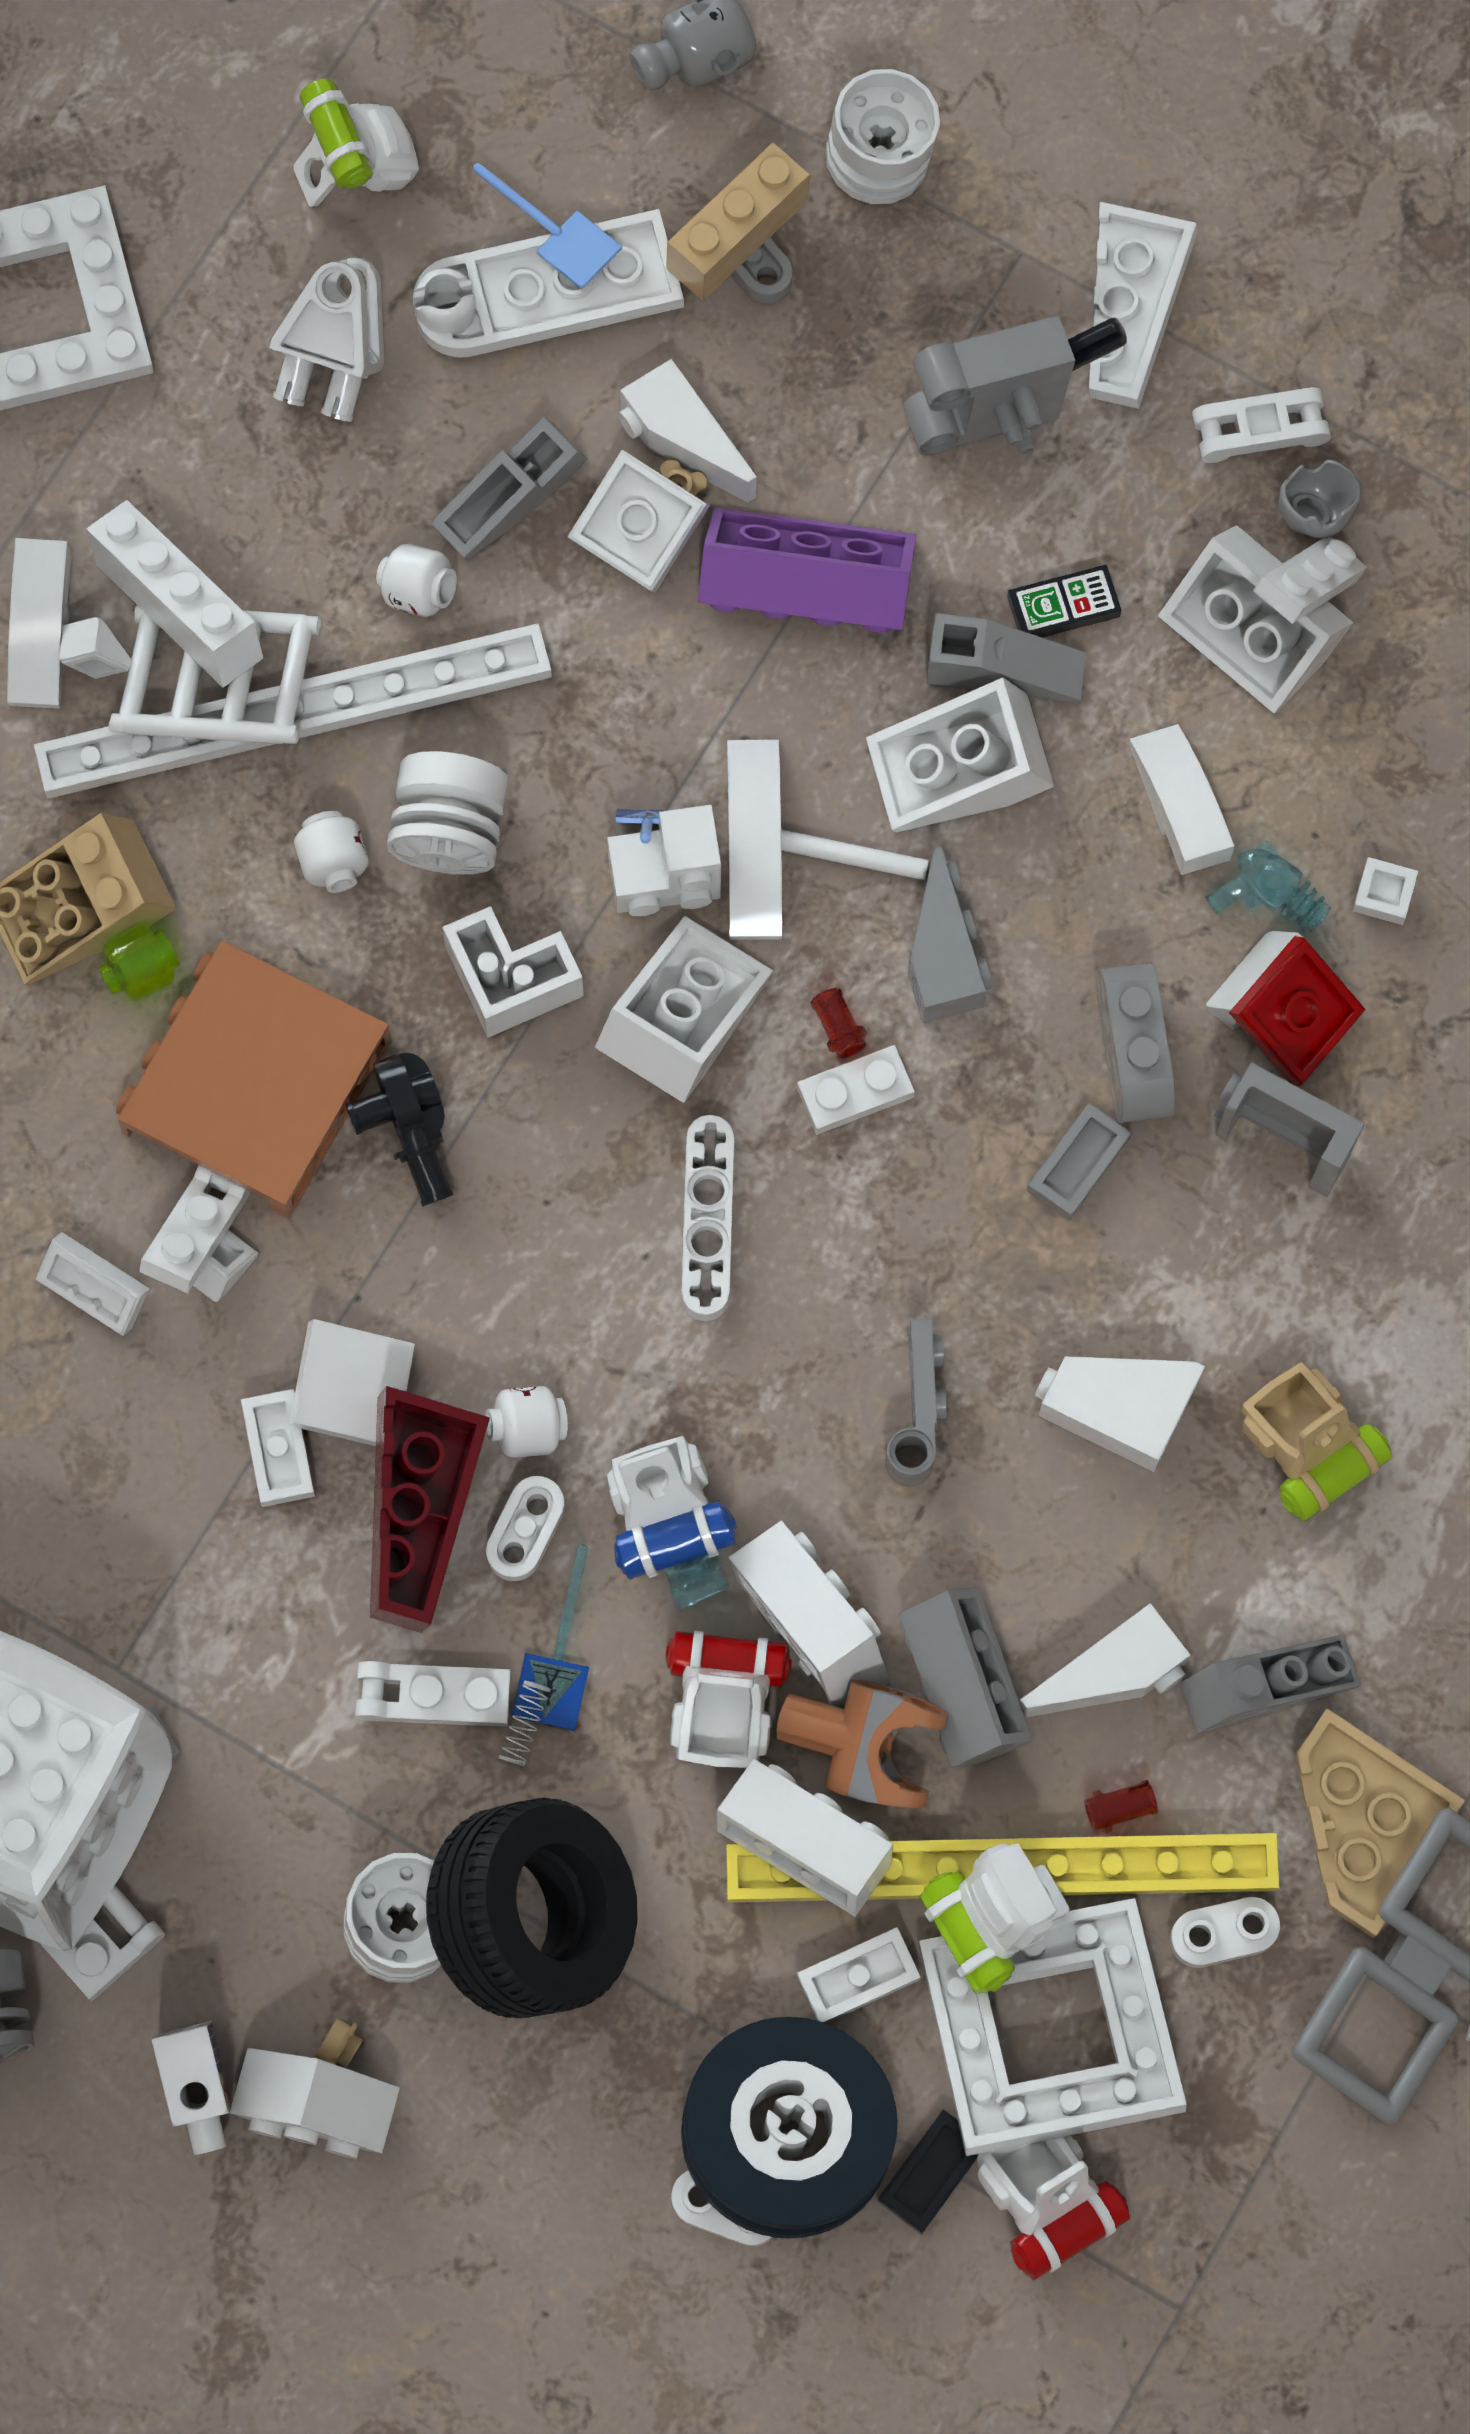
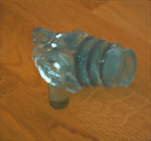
M1267 840L1262 842L1256 849L1248 848L1239 853L1237 867L1240 875L1206 897L1216 914H1219L1240 899L1248 909L1253 911L1258 909L1262 903L1272 911L1285 903L1279 915L1284 917L1291 909L1294 910L1288 919L1295 921L1300 915L1302 918L1298 926H1305L1311 932L1322 922L1332 908L1324 902V896H1320L1316 901L1313 900L1317 894L1315 887L1308 894L1305 893L1311 885L1308 879L1300 887H1297L1303 873L1280 857L1272 844Z

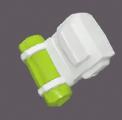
M327 78L313 81L301 90L299 98L304 107L303 113L307 122L313 126L315 133L309 145L294 163L293 169L310 207L319 206L335 185L339 188L366 186L371 191L381 192L382 190H400L413 180L419 171L416 152L407 128L393 107L358 103L349 105L344 94L338 89L334 81ZM314 159L322 160L324 163V167L321 169L320 183L317 187L314 186L310 177V167Z
M1002 1843L985 1850L975 1860L973 1872L967 1879L960 1872H947L929 1881V1884L924 1888V1892L919 1895L927 1908V1911L924 1913L929 1922L933 1921L959 1966L957 1972L960 1978L967 1979L974 1994L998 1991L1001 1985L1011 1978V1974L1015 1970L1011 1957L1020 1949H1027L1045 1938L1044 1935L1051 1929L1052 1922L1069 1912V1906L1047 1868L1043 1865L1033 1868L1018 1843L1013 1845Z

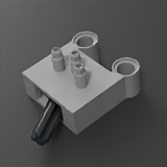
M1057 315L954 343L935 344L920 351L913 358V364L923 391L910 396L903 403V409L919 453L922 455L939 454L954 446L999 434H1005L1008 444L1011 446L1017 445L1020 453L1028 454L1032 452L1035 445L1031 430L1039 428L1041 423L1059 418L1072 371L1125 346L1127 335L1124 327L1117 318H1110L1067 339L1060 317Z

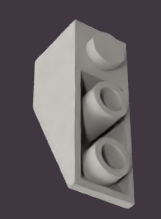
M935 613L927 684L975 690L1003 677L1027 693L1028 697L1080 703L1087 652L988 619Z
M942 847L935 848L933 851L908 973L922 1023L983 1008L986 994L985 989L992 988L987 963L984 957L976 959L971 941L977 940L972 914L969 909L961 911L956 893L962 892L958 868L955 862L946 863Z
M1343 1635L1215 1662L1180 1682L1197 1734L1243 1724L1361 1686Z

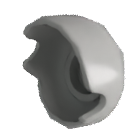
M1326 460L1320 467L1312 470L1305 469L1303 465H1300L1281 485L1278 494V509L1290 529L1296 533L1315 538L1331 537L1344 529L1354 518L1361 499V484L1350 469L1333 460Z

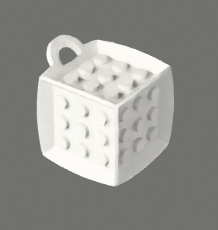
M0 1631V1927L61 1951H67L74 1947L106 1901L108 1892L114 1888L132 1857L172 1768L171 1747L166 1731L160 1722L143 1706L70 1662Z

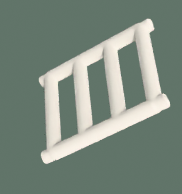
M136 605L134 610L135 623H139L131 658L132 665L128 671L120 712L112 713L109 721L110 731L136 735L270 744H297L299 732L298 726L294 725L311 637L312 635H319L322 627L321 617L243 610L255 622L259 640L261 632L291 634L273 723L243 721L254 666L229 683L222 719L192 717L202 667L185 651L171 715L141 714L160 626Z

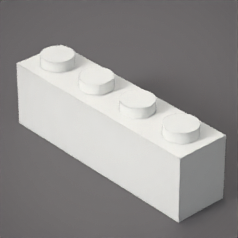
M128 500L86 528L96 565L222 688L263 659L255 622Z

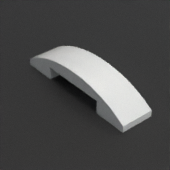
M727 740L730 940L782 939V860L779 740Z

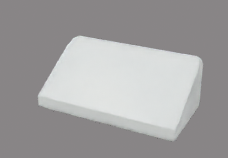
M1270 931L1266 933L1206 1003V1009L1232 1030L1238 1029L1240 1025L1229 1014L1231 1009L1294 936H1303L1295 932Z

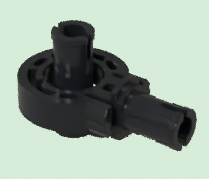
M401 1053L373 1063L381 1091L352 1103H345L356 1135L392 1121L403 1147V1151L393 1155L394 1160L400 1159L401 1163L407 1162L420 1195L422 1207L453 1196V1191L449 1187L437 1150L441 1149L440 1144L444 1142L440 1131L445 1119L444 1108L433 1076L425 1061L415 1054Z

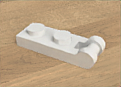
M198 1166L194 1178L142 1257L139 1272L188 1293L245 1204L250 1191ZM211 1188L225 1193L226 1195L223 1200L209 1195L208 1193Z
M377 1661L358 1663L357 1680L362 1682L361 1699L356 1700V1719L508 1727L510 1669L403 1665ZM384 1684H400L399 1702L383 1700Z

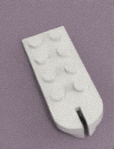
M656 209L595 223L597 227L622 246V250L582 290L537 255L536 251L553 235L552 233L436 261L422 272L413 291L414 314L417 318V326L421 336L428 345L444 355L460 358L471 357L684 308V297L679 280L666 269L668 239L660 210Z

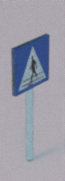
M584 1544L579 1545L577 1548L553 1659L525 1653L511 1717L516 1715L538 1719L516 1707V1705L542 1709L519 1697L521 1694L545 1698L523 1687V1682L526 1680L551 1690L547 1692L529 1687L545 1695L548 1700L524 1697L539 1704L544 1710L520 1707L538 1716L541 1720L518 1719L571 1731L576 1729L589 1667L564 1662L563 1659L588 1553V1547Z

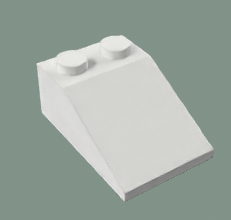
M1003 677L866 737L891 829L896 833L1008 807L1054 787L1028 695Z
M684 916L611 1009L595 1048L684 1103L708 1072L765 986L773 970Z

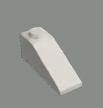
M672 359L620 390L621 411L618 412V417L623 428L631 438L634 439L639 436L649 451L666 460L678 461L681 468L692 473L702 472L709 483L747 503L756 498L757 476Z
M1150 1603L1020 1699L1019 1703L1026 1718L1140 1698L1154 1688L1161 1695L1186 1676L1181 1668L1186 1665L1190 1653Z

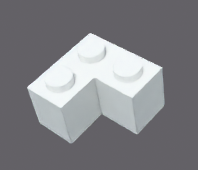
M712 805L659 812V830L651 832V840L646 844L640 840L641 833L607 837L608 858L617 913L629 912L631 916H647L658 912L660 907L680 904L684 909H697L709 905L714 899H720L721 860Z
M491 906L442 927L445 948L487 1038L584 996L583 977L561 931L512 952Z
M248 2048L230 2114L251 2120L248 2130L254 2133L281 2139L284 2129V2137L316 2145L318 2138L327 2140L325 2151L357 2159L359 2150L383 2152L400 2087L321 2059Z

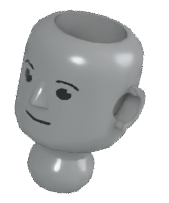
M693 0L664 15L660 25L661 41L655 44L642 43L637 45L630 53V62L638 81L644 89H660L667 83L669 77L675 74L688 85L702 86L725 75H729L750 63L755 54L756 40L749 19L738 0Z

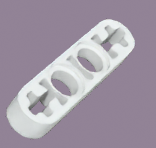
M705 1115L694 1120L688 1128L686 1136L681 1298L686 1312L694 1319L701 1321L715 1320L720 1317L728 1307L730 1296L734 1134L729 1123L720 1116ZM706 1130L716 1131L717 1139L725 1140V1143H719L715 1147V1167L704 1166V1144L695 1142L696 1139L704 1138ZM693 1164H697L703 1167L694 1169ZM724 1164L726 1165L725 1170L717 1167ZM706 1179L717 1181L724 1189L722 1199L713 1205L701 1204L693 1194L697 1183ZM705 1230L717 1233L723 1243L720 1251L708 1257L696 1253L692 1247V1239L697 1233ZM690 1266H694V1267H696V1268H700V1269L695 1270V1271H690V1270H689ZM723 1267V1272L716 1270L711 1272L712 1292L720 1293L721 1297L712 1298L711 1305L708 1307L700 1306L699 1298L690 1296V1293H696L700 1290L701 1269L709 1270Z

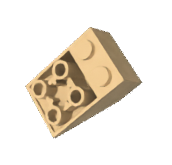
M105 813L98 814L0 882V934L24 984L27 985L139 935L177 909L134 820Z

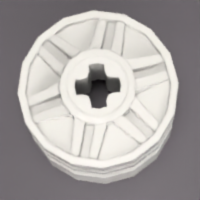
M894 69L870 70L854 77L842 89L834 109L831 129L825 148L827 169L839 188L852 198L869 204H892L910 196L923 183L940 127L938 104L930 90L914 76Z
M428 751L407 755L401 760L396 787L397 801L403 806H399L392 812L391 823L393 829L388 834V852L398 860L411 866L433 872L478 874L489 871L495 866L497 856L495 844L499 842L500 828L493 821L500 818L504 813L508 775L499 767L485 760L464 754Z
M392 1853L372 1861L355 1878L348 1894L344 1911V1939L352 1958L368 1974L386 1982L412 1983L432 1975L441 1966L433 1949L426 1921V1892L434 1860L418 1853ZM404 1911L412 1915L410 1926L414 1930L411 1931L403 1928L399 1934L391 1930L393 1919L389 1915L392 1914L395 1917H400Z

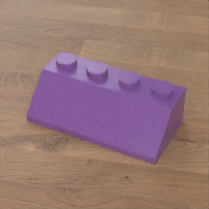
M714 507L704 543L698 602L709 604L713 609L724 612L736 611L739 608L757 610L764 616L775 619L787 618L790 615L808 617L815 623L826 626L838 625L841 622L859 624L866 630L877 633L889 632L892 629L903 630L917 534Z

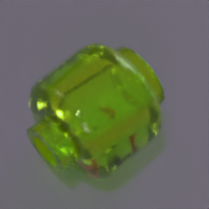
M140 924L104 944L103 957L106 963L97 968L112 995L122 991L128 1000L136 1003L170 986L175 979L174 968L178 967L180 963L171 944L160 928L153 932L147 925Z

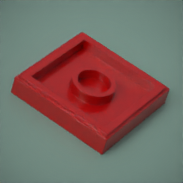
M1294 936L1231 1009L1229 1014L1288 1082L1301 1086L1366 1009L1304 937Z

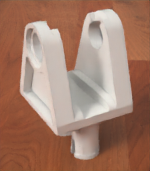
M352 257L339 262L335 261L325 264L314 273L270 343V349L285 354L273 398L282 402L284 399H288V404L304 406L314 363L333 369L321 413L332 417V414L336 415L335 419L352 422L362 378L367 379L368 375L382 371L384 364L381 279L378 270L371 262L364 258ZM359 270L362 271V272H363V275L365 276V279H366V282H367V284H366V290H365V282H364L363 276H362V274L359 272ZM343 274L347 276L352 286L350 296H347L342 291L340 285Z

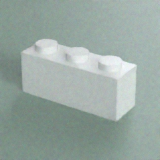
M753 1759L717 1809V1832L854 1917L859 1913L892 1864L893 1844L889 1842V1838L880 1828L866 1821L859 1824L843 1814L841 1807L830 1797L822 1793L812 1795L796 1785L795 1779L786 1770L777 1765L771 1764L767 1767Z

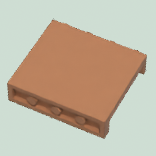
M221 940L214 953L207 951L198 963L194 973V979L197 982L188 998L182 995L174 1004L168 1018V1024L171 1027L163 1041L155 1040L149 1047L142 1063V1068L145 1069V1072L136 1087L129 1085L121 1095L116 1107V1113L119 1114L117 1119L124 1135L130 1137L132 1132H135L268 1200L272 1211L290 1219L349 1115L345 1103L357 1101L374 1071L373 1063L380 1061L391 1042L389 1025Z

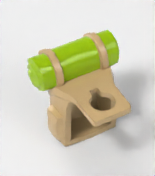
M1302 1362L1271 1380L1242 1404L1241 1415L1244 1432L1261 1454L1266 1458L1274 1457L1282 1466V1470L1288 1479L1279 1486L1280 1499L1289 1514L1292 1513L1295 1518L1302 1522L1307 1521L1317 1513H1323L1332 1502L1367 1477L1377 1474L1380 1467L1393 1458L1388 1439L1376 1427L1368 1423L1358 1428L1355 1423L1351 1422L1348 1418L1347 1409L1343 1405V1399L1336 1387H1333L1318 1369L1310 1370Z

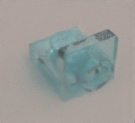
M707 1554L664 1569L667 1574L670 1591L679 1610L729 1588L726 1573L718 1555L710 1557Z

